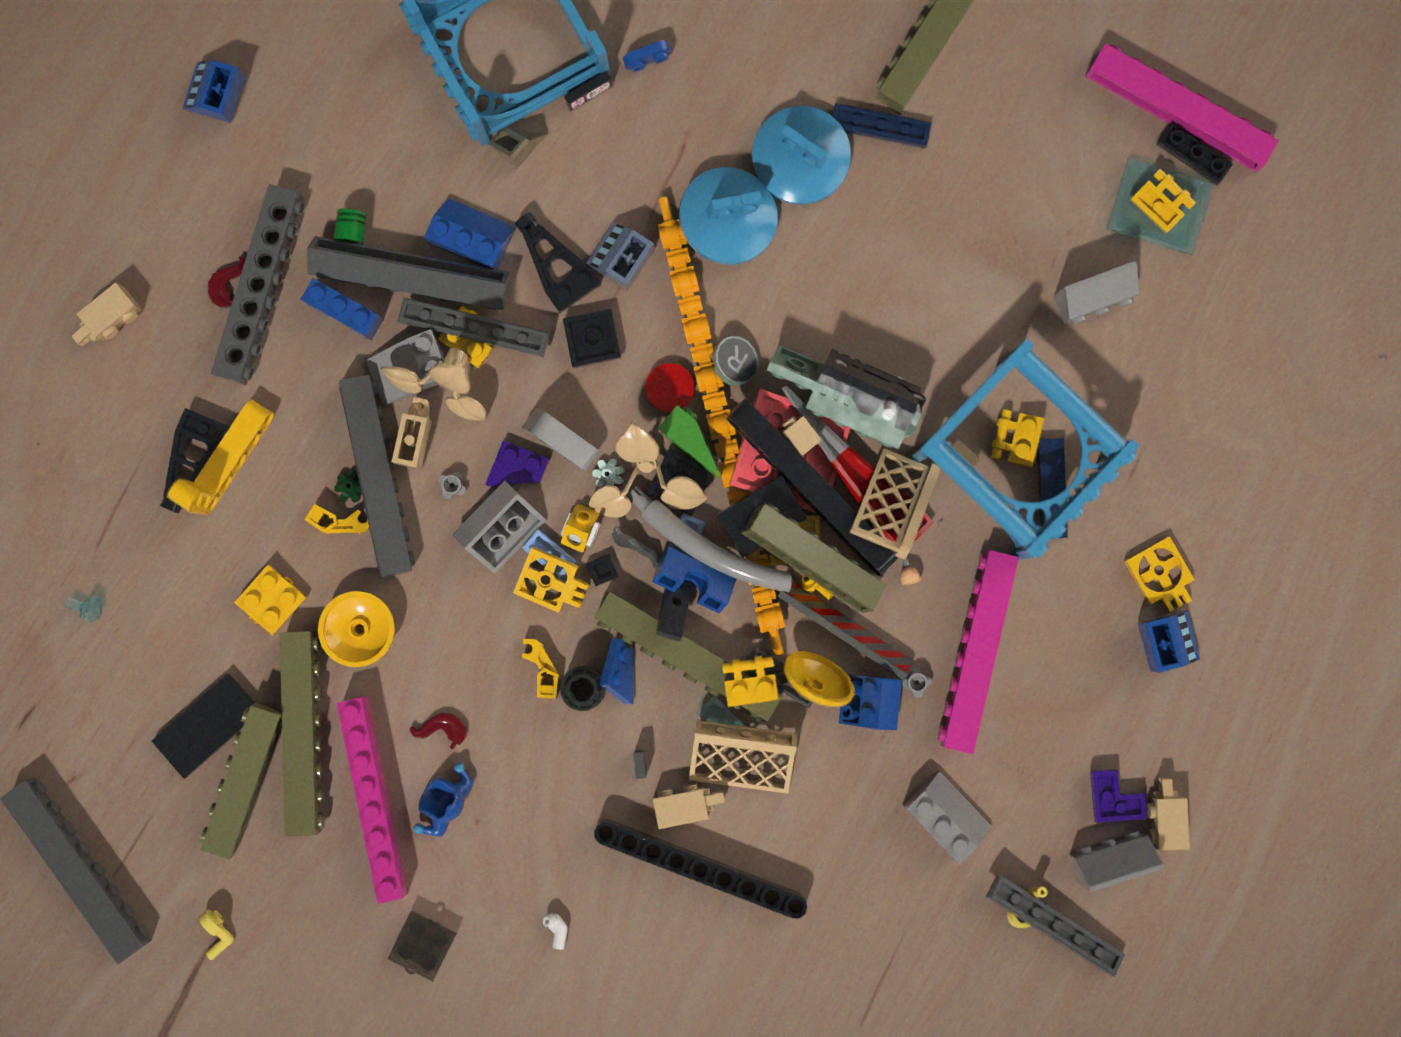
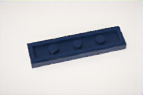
M835 103L832 115L846 133L921 148L927 147L932 123Z
M1064 438L1040 439L1038 472L1040 502L1050 500L1066 489ZM1053 504L1050 507L1052 518L1055 509H1058L1059 511V506L1057 504ZM1040 509V525L1042 527L1046 517L1044 511ZM1066 529L1059 538H1068V530Z

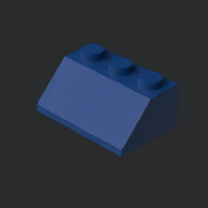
M448 198L434 214L424 237L431 245L479 266L498 270L516 227Z

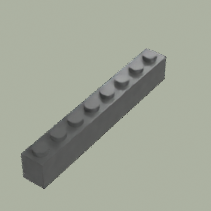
M315 236L307 247L308 274L316 275L319 278H333L345 283L354 282L365 284L368 287L387 288L394 292L403 291L413 293L416 296L435 297L442 301L452 300L462 302L465 305H479L491 310H503L508 300L510 272L318 236Z
M370 375L339 380L338 386L380 578L409 573L412 571L411 566L415 565L412 551L407 550L406 542L410 541L407 526L402 527L400 518L404 517L402 503H397L395 493L399 492L397 479L392 478L390 472L394 465L391 453L387 454L385 444H388L386 429L381 430L379 420H383L381 406H376L374 396H378L376 382H371Z
M36 778L23 781L1 797V801L116 963L123 962L151 941L148 937V930L144 925L138 923L131 906L123 902L116 885L109 882L104 875V868L93 860L89 847L79 840L75 834L74 826L61 815L60 806L55 801H51L46 793L45 785Z

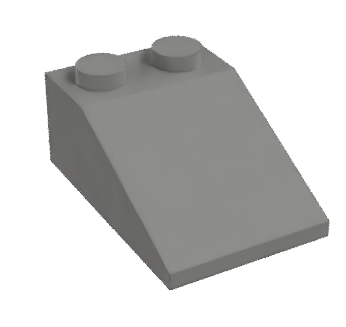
M430 329L409 337L366 360L373 381L376 382L382 405L387 406L418 393H407L395 387L383 374L382 367L405 368L417 374L418 379H422L429 373L432 366L437 365L440 360L444 361L445 357L436 334ZM431 377L425 384L421 385L422 389L419 393L441 384Z

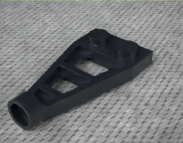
M531 212L524 214L515 222V225L524 236L544 291L560 314L600 287V283L588 266L544 229ZM534 225L532 231H526ZM543 239L547 240L555 249V253L545 260L540 258L535 248V245ZM557 259H562L572 267L573 272L561 282L556 283L552 280L549 273V265Z
M187 408L184 409L174 433L164 498L160 504L161 507L178 514L180 513L182 507L168 498L169 490L176 482L179 466L184 464L194 469V474L189 480L194 482L230 426ZM189 439H196L207 445V452L198 462H190L185 458L186 442Z

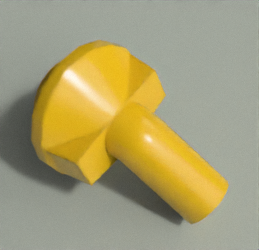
M802 576L801 586L804 590L810 593L818 590L828 600L834 596L833 593L807 576Z

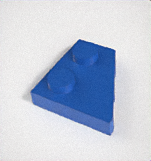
M612 638L599 685L605 687L609 693L622 703L633 704V649L622 639Z

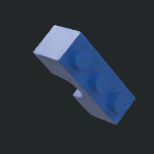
M312 278L300 299L308 306L337 320L372 341L383 322V319L375 312Z
M671 547L660 557L652 579L653 583L672 592H675L684 580L692 581L699 590L697 604L718 614L728 605L736 582V578L713 569L684 554L681 550Z

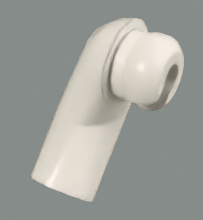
M549 913L544 916L543 925L545 927L548 926L554 933L552 948L563 950L565 948L568 926L558 914Z

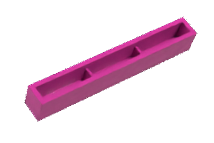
M1104 44L1085 76L1169 124L1173 122L1199 141L1255 172H1258L1265 166L1279 141L1273 137L1271 132L1254 127L1248 119L1238 118L1231 114L1226 107L1213 104L1208 101L1205 95L1194 93L1188 90L1183 83L1172 81L1165 77L1162 71L1145 66L1136 57L1127 56L1115 45Z
M987 550L985 555L981 554L979 558L978 569H981L979 579H975L973 583L972 593L975 594L974 602L969 603L966 617L970 619L968 627H964L961 634V642L964 643L962 652L957 653L955 666L958 667L956 677H952L949 686L952 696L950 701H946L943 715L947 716L945 726L941 725L938 733V740L941 741L940 746L974 754L1019 557Z
M368 696L338 702L336 704L377 904L403 899L408 894Z

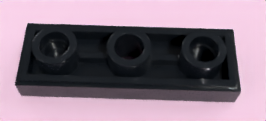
M1173 122L1156 144L1216 186L1221 183L1233 163ZM1193 151H1196L1198 156L1194 155Z
M684 580L675 592L664 588L656 635L678 642L682 639L692 581Z

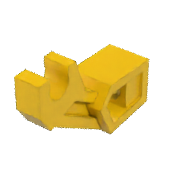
M314 504L304 519L324 534H362L369 530L368 520L366 523L359 522V516L362 514L359 510L346 519H338L336 515ZM325 514L334 521L327 528L319 525Z
M523 639V644H530L532 646V652L530 654L522 653V658L536 663L540 669V672L537 673V698L556 699L558 696L560 674L544 649V644L537 639ZM544 672L554 676V685H542Z

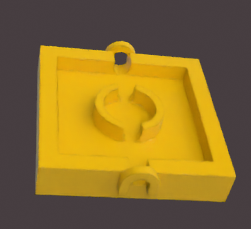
M267 565L234 603L247 613L249 618L255 621V624L258 623L273 636L306 600L307 596L293 585V581L289 577H283L271 565Z

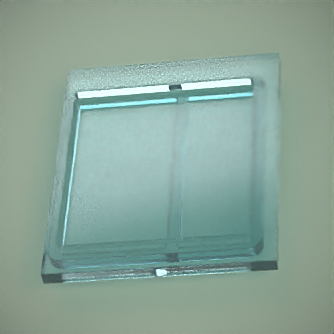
M1129 158L1107 229L1192 256L1205 220L1214 185ZM1159 169L1163 170L1167 175L1170 173L1175 178L1173 181L1183 190L1187 189L1191 193L1190 197L1196 201V204L1191 209H1188L1183 203L1178 207L1185 215L1166 234L1130 201L1147 181H1150L1155 186L1160 183L1153 176ZM1167 188L1162 191L1172 202L1176 199Z

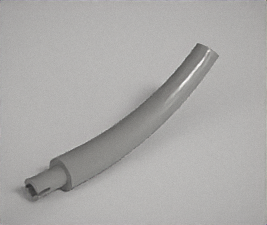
M635 487L628 494L627 497L643 512V520L676 547L698 561L726 575L757 586L784 592L790 591L792 581L790 572L754 563L719 547L686 525L658 499L652 501L638 487Z

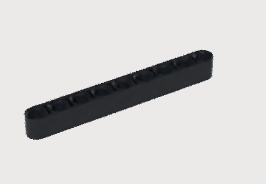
M744 399L726 417L735 430L779 475L783 476L796 493L874 573L882 576L898 559L893 550L850 533L857 513L749 401ZM864 520L860 521L859 528L866 531L873 530Z
M605 819L600 821L594 830L595 840L603 846L793 919H799L807 912L806 900L797 891L626 825ZM602 826H609L612 829L613 835L610 838H603L600 835L599 829ZM627 835H632L635 837L637 844L634 847H627L623 843V838ZM655 844L660 848L661 852L657 856H650L646 851L647 846ZM676 853L681 854L684 858V862L678 866L670 862L671 855ZM697 863H704L708 870L700 875L695 873L693 867ZM728 872L731 875V880L725 884L720 883L717 880L718 874ZM751 881L754 883L755 888L752 892L746 893L741 890L742 883ZM774 890L779 894L777 900L769 902L764 898L766 892ZM794 899L802 902L801 908L797 911H792L788 908L790 901Z

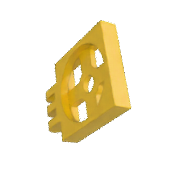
M1170 536L1165 537L1124 561L1148 604L1161 600L1167 612L1172 613L1174 608L1171 601H1173L1178 609L1183 606L1179 596L1182 597L1186 604L1192 601L1184 586L1195 579ZM1154 550H1168L1173 557L1164 562L1159 561ZM1144 556L1149 564L1148 571L1139 575V564ZM1158 565L1163 568L1161 575H1157L1154 572L1155 567ZM1178 566L1181 570L1180 579L1173 585L1168 577L1169 570ZM1153 579L1158 580L1163 591H1153L1144 584Z
M533 546L530 549L513 593L559 613L564 602L580 608L582 602L575 599L574 596L584 599L586 593L577 588L588 590L589 584L575 578L578 565ZM543 558L547 560L545 569L540 572L530 568V564L537 559ZM557 565L565 569L567 574L566 583L555 578L554 572ZM543 575L549 576V584H543L541 582V577ZM525 577L535 581L537 588L534 595L528 589ZM551 588L561 592V595L555 599L544 600L546 591Z

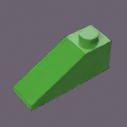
M677 405L658 429L665 437L719 479L722 475L702 428L696 421L698 416L689 408L683 410Z

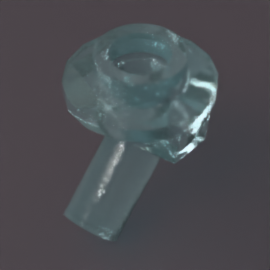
M87 597L83 602L68 598L65 607L79 611V617L89 622L96 621L101 616L103 610L101 601L95 597Z

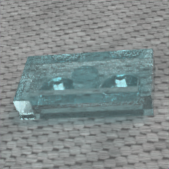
M714 695L697 712L707 722L746 727Z

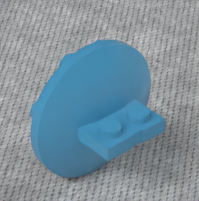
M810 106L788 107L770 116L758 130L752 149V163L756 177L770 191L772 196L783 202L795 205L813 204L832 195L843 183L851 160L850 143L840 123L825 111Z
M721 167L700 174L686 188L679 206L680 227L689 245L702 257L719 264H742L758 257L772 241L777 228V208L772 194L754 175L737 168Z

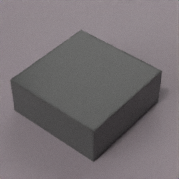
M634 751L636 779L646 778L644 751Z

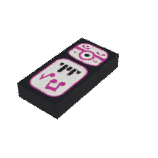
M603 72L566 94L564 98L569 110H574L611 88L612 81L609 74Z

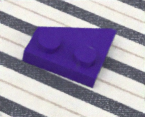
M503 440L485 485L489 487L498 486L504 480L509 485L541 483L550 459Z

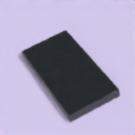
M227 674L151 742L183 779H186L231 740L238 731L242 730L245 723L241 721L246 707L250 708L255 702L232 675Z

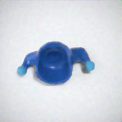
M458 762L454 766V770L460 775L459 782L453 784L441 777H437L426 787L419 800L418 808L423 814L432 819V825L423 826L417 823L413 827L414 833L441 837L446 832L449 822L461 814L464 807V798L473 786V779L466 772L462 762Z

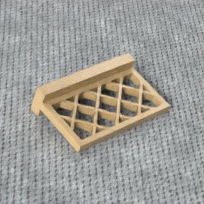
M883 448L850 533L896 551L895 556L905 560L912 548L941 469L934 463L929 467ZM885 458L895 461L898 468L888 471L884 464ZM914 469L922 472L921 477L911 481L907 470ZM901 473L906 483L896 486L891 476ZM886 478L890 488L880 491L876 481ZM909 487L913 498L903 501L899 490ZM893 493L898 503L887 506L883 496ZM878 498L882 509L872 512L868 501ZM901 508L905 519L895 521L891 511ZM885 513L890 524L880 527L875 516ZM870 519L874 529L866 531L859 528L860 521ZM893 528L897 535L896 543L886 539L883 531Z
M697 720L689 780L788 794L797 749V734ZM699 743L710 744L714 749L704 755L698 746ZM727 747H734L739 753L729 758L723 750ZM757 750L761 751L764 756L754 762L748 753ZM718 753L725 762L715 767L709 759ZM777 754L789 755L788 760L781 765L773 757ZM744 757L750 765L740 771L734 762ZM769 760L775 768L765 774L759 766ZM703 762L711 770L706 774L695 773V768ZM730 766L736 773L731 777H724L720 771ZM754 769L760 775V778L755 781L748 780L745 774ZM780 773L785 779L784 785L775 784L769 778Z

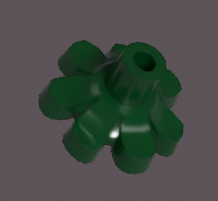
M350 470L347 477L344 474H339L337 479L340 484L335 485L334 490L337 493L341 492L340 500L346 502L351 498L353 503L359 502L360 497L358 494L362 495L359 478L356 477V471Z

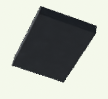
M779 475L716 514L742 558L761 547L741 533L755 507L770 504L779 510V514L785 518H791L798 523L807 519L782 475Z

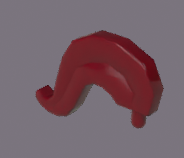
M242 256L238 257L240 260L238 265L216 271L208 281V294L211 302L220 308L231 307L233 299H231V293L228 290V283L241 276L245 263V258Z
M440 713L432 717L420 730L415 729L414 726L410 727L411 734L417 739H424L437 730L444 731L448 739L452 741L450 749H454L457 744L461 745L466 739L467 728L458 717L451 713Z

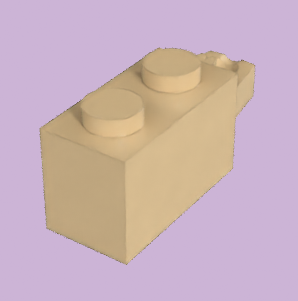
M115 282L77 313V316L82 320L79 324L81 328L71 337L81 346L86 345L91 340L93 342L99 339L103 341L109 340L118 334V329L123 325L136 320L138 313L142 309L128 291Z
M414 397L408 413H402L392 457L393 463L419 470L422 469L432 421L429 420V400Z
M1158 778V791H1154L1153 796H1150V803L1147 804V815L1149 819L1151 818V829L1148 830V836L1154 848L1159 851L1190 850L1187 798L1178 796V791H1173L1171 778Z
M697 784L682 786L683 790L673 792L672 788L657 791L658 795L653 796L658 828L663 829L708 820V812L714 811L713 805L725 803L723 791L710 793L709 788L703 789V787H697Z

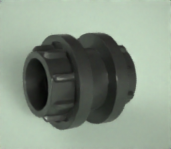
M579 666L567 672L560 685L561 697L566 705L576 711H588L600 704L606 693L605 687L599 685L602 674L590 666ZM581 677L589 679L594 686L593 695L587 699L579 698L573 690L574 682Z

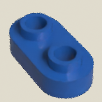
M663 40L631 51L622 60L627 70L638 72L644 69L647 64L653 62L658 64L668 60V55L671 54L672 50L669 42Z

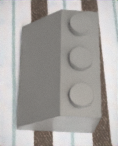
M1136 261L1071 284L1059 291L1054 296V300L1063 323L1072 322L1073 325L1086 321V316L1095 313L1096 317L1110 312L1109 307L1118 304L1119 308L1134 303L1133 298L1140 294Z
M504 480L452 535L470 554L495 574L536 530L545 523L546 519Z
M939 770L903 804L909 813L959 865L979 846L991 828V825Z
M1138 830L1126 832L1123 834V838L1117 840L1114 838L1101 840L1099 842L1100 845L1092 848L1090 845L1075 849L1076 853L1070 854L1078 883L1090 892L1165 868L1149 836Z

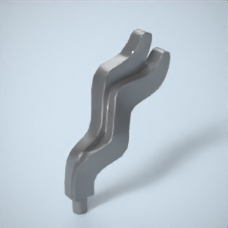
M618 526L613 529V540L618 546L630 548L646 556L652 562L653 568H657L659 557L653 548H649L633 537L623 534Z

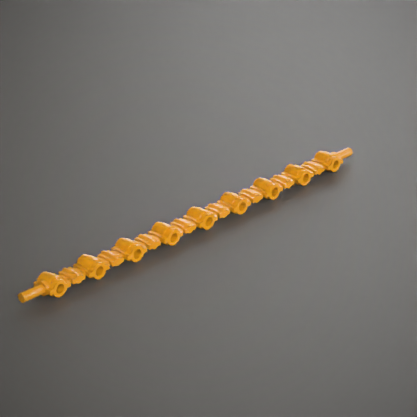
M662 197L659 199L664 223L657 225L663 250L670 249V252L666 253L669 268L674 267L675 270L669 271L675 297L682 296V299L678 300L681 316L687 315V318L681 319L687 344H694L690 351L693 363H699V366L693 367L699 392L706 391L707 394L702 396L705 410H711V414L706 415L712 441L716 439L719 441L714 446L717 458H723L724 462L718 463V467L722 475L721 479L724 489L731 488V491L726 493L729 505H732L750 494V492L729 485L737 459L735 454L739 452L736 439L731 440L730 437L736 435L735 428L726 419L731 413L730 409L723 410V406H727L724 391L719 392L718 388L724 387L723 381L715 374L713 369L715 366L714 362H711L712 343H706V340L712 339L705 313L699 315L698 311L703 310L700 295L694 296L695 292H699L693 266L687 267L686 265L691 263L688 248L682 249V245L687 244V240L682 233L679 219H673L668 197ZM763 547L748 555L747 560L770 567L767 554L760 555V551L764 550ZM755 585L756 588L751 589L754 603H760V607L755 608L760 632L769 633L774 656L784 654L778 629L784 628L785 624L779 602L774 604L772 602V599H776L775 590Z

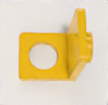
M577 504L565 524L561 544L579 552H584L589 534L600 513ZM574 534L581 539V543L572 542L568 535Z

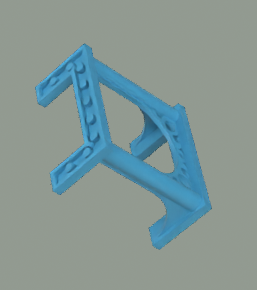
M402 0L403 2L399 3L414 35L420 34L423 42L419 44L426 57L431 55L435 63L431 65L438 78L444 77L447 83L443 85L450 99L455 97L459 104L455 106V109L461 120H463L473 141L479 140L481 146L490 142L488 136L568 94L603 72H607L610 76L607 51L595 30L591 32L587 30L571 0H557L588 56L526 90L509 94L492 92L477 85L465 73L458 55V39L465 21L476 9L491 0ZM455 18H457V24L455 26L451 25L450 23H447V21L449 20L452 23V21ZM446 29L453 34V37L449 41H442L436 37V32ZM450 47L452 49V53L450 55H446L447 52L443 48ZM461 70V74L455 75V71ZM472 88L475 91V94L471 98V101L469 91L466 93L467 89ZM482 96L488 97V108L483 112H478L476 110L478 99ZM495 101H503L504 104L497 105L498 109L494 110Z
M1028 339L1016 347L942 427L928 438L911 456L917 462H921L929 457L988 513L1014 542L1016 549L1011 554L1019 557V560L1034 559L1035 557L1039 558L1049 548L1046 544L1053 537L1057 539L1065 532L1067 528L1064 525L1070 519L1076 520L1083 513L1084 509L1082 506L1088 500L1093 502L1101 494L1102 491L1099 488L1105 482L1110 484L1119 475L1117 470L1124 464L1128 465L1137 456L1135 451L1140 446L1133 439L1126 441L1032 352L1031 349L1034 345ZM1014 367L1071 421L1077 431L1081 444L1080 466L1072 483L1056 497L1043 502L1025 503L1003 495L944 440ZM1088 437H1091L1092 442L1096 440L1099 444L1089 446L1087 444ZM1092 451H1101L1105 454L1097 464H1093L1088 460V454ZM1087 468L1098 470L1097 472L1090 473V478L1084 475ZM1071 488L1075 489V495L1069 493ZM1053 504H1057L1059 506V511L1058 509H1055L1052 518L1050 507ZM1021 508L1027 510L1026 521L1022 518L1024 515L1018 512ZM1037 508L1042 509L1045 513L1046 520L1042 527L1036 526L1033 522V513Z

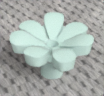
M611 458L607 464L603 459L598 461L599 469L592 471L593 477H598L595 483L598 488L604 485H614V483L617 485L623 484L624 479L619 475L623 474L625 469L623 466L616 467V459Z

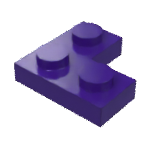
M1118 770L1090 771L1094 821L1096 823L1147 819L1145 793L1120 794Z

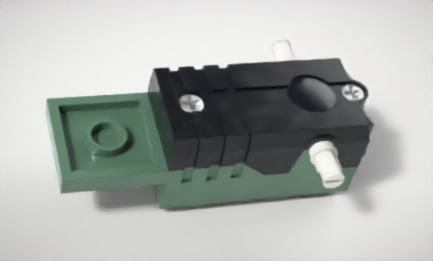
M780 344L778 345L767 371L771 372L776 378L794 382L801 389L812 390L806 408L812 414L819 417L825 416L833 420L838 426L852 428L859 435L879 440L882 445L889 448L899 449L904 437L913 435L926 401V397L921 393V387L869 364H862V361L853 360L850 356L844 353L842 355L833 348L825 364Z

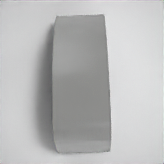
M537 407L522 426L529 434L585 472L600 453L594 446Z

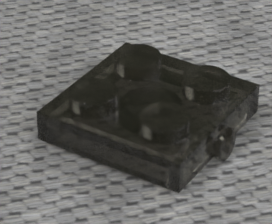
M412 911L388 959L405 967L407 973L412 975L416 973L433 982L457 933L439 925V922L432 921L433 919L429 920Z

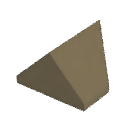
M505 127L494 136L488 145L513 167L518 169L549 133L512 130Z

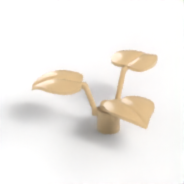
M450 348L444 361L440 360L437 365L432 366L429 373L422 379H418L417 374L405 368H381L383 374L395 387L407 393H419L422 389L421 385L425 384L432 377L437 383L453 391V397H447L446 404L453 413L473 421L487 419L486 410L477 400L459 395L468 393L470 389L469 379L464 368L468 356L460 349Z
M632 422L616 444V451L622 459L628 462H637L625 489L620 492L614 485L602 486L592 494L589 507L607 517L618 518L626 515L631 509V501L625 495L628 493L639 470L649 473L656 469L660 485L664 489L661 499L671 508L679 510L695 508L706 501L708 495L702 491L695 481L687 477H674L666 484L661 471V463L657 462L659 455L657 443L643 428Z

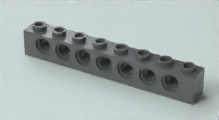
M272 184L268 185L211 374L218 378L247 385L248 380L250 381L253 377L254 366L252 365L255 356L257 357L261 351L260 339L262 333H265L268 328L269 320L267 316L269 310L273 309L276 301L274 293L276 287L281 284L283 279V272L281 270L284 262H287L290 256V248L288 247L291 238L294 239L297 233L296 221L298 215H301L304 210L305 203L303 197L297 191ZM282 210H286L285 218L277 220V214ZM273 234H279L278 241L270 244V237ZM267 257H272V263L268 267H263V260ZM264 280V288L256 291L255 286L257 282ZM252 304H257V311L249 315V307ZM249 327V336L247 338L242 339V330L244 328ZM242 351L243 357L241 361L235 363V353Z

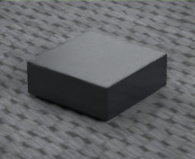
M610 554L586 563L595 586L619 577Z

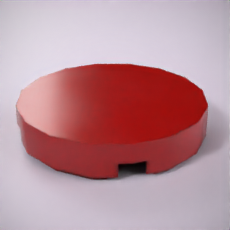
M674 363L661 364L654 368L647 377L645 383L646 396L650 404L659 411L669 413L677 405L684 409L691 402L694 394L693 378L689 371L681 365Z

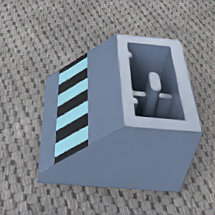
M613 222L586 264L628 291L654 252V243L636 231Z

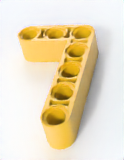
M253 399L248 401L195 481L179 479L169 490L168 498L189 512L202 515L209 514L271 423L274 413Z

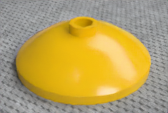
M361 591L343 593L330 601L324 608L318 624L319 640L324 651L331 659L348 667H363L381 659L389 650L395 634L394 619L388 606L377 596ZM359 624L364 627V631L361 634L356 631V627Z
M797 651L791 653L784 662V671L789 683L807 700L828 707L844 706L852 700L855 694L854 684L850 681L848 674L833 661L816 653Z

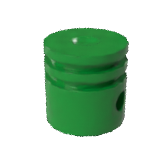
M338 209L333 239L363 245L366 228L364 225L366 224L367 214L353 209Z

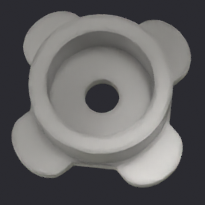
M460 472L439 477L438 482L441 484L442 496L445 499H450L454 495L462 496L466 493V487L462 484L463 475ZM451 483L455 485L453 488L450 487Z
M912 668L908 678L902 680V687L913 692V696L916 698L922 697L923 691L932 684L931 678L923 675L919 668ZM916 680L919 681L918 685H915L914 683Z

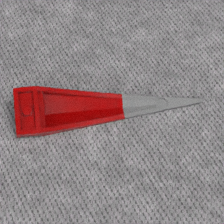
M784 386L782 388L783 392L799 416H804L821 438L818 444L861 506L875 468L846 444L818 416L812 414L806 408V404L789 387ZM886 478L876 481L880 491L890 488ZM899 490L903 501L911 499L904 491ZM893 493L883 496L887 506L898 503ZM878 498L868 501L872 512L882 509ZM901 508L891 511L895 521L905 519ZM926 512L923 515L914 542L934 523ZM885 513L875 516L880 527L890 524ZM893 528L883 531L886 539L896 543L897 535Z

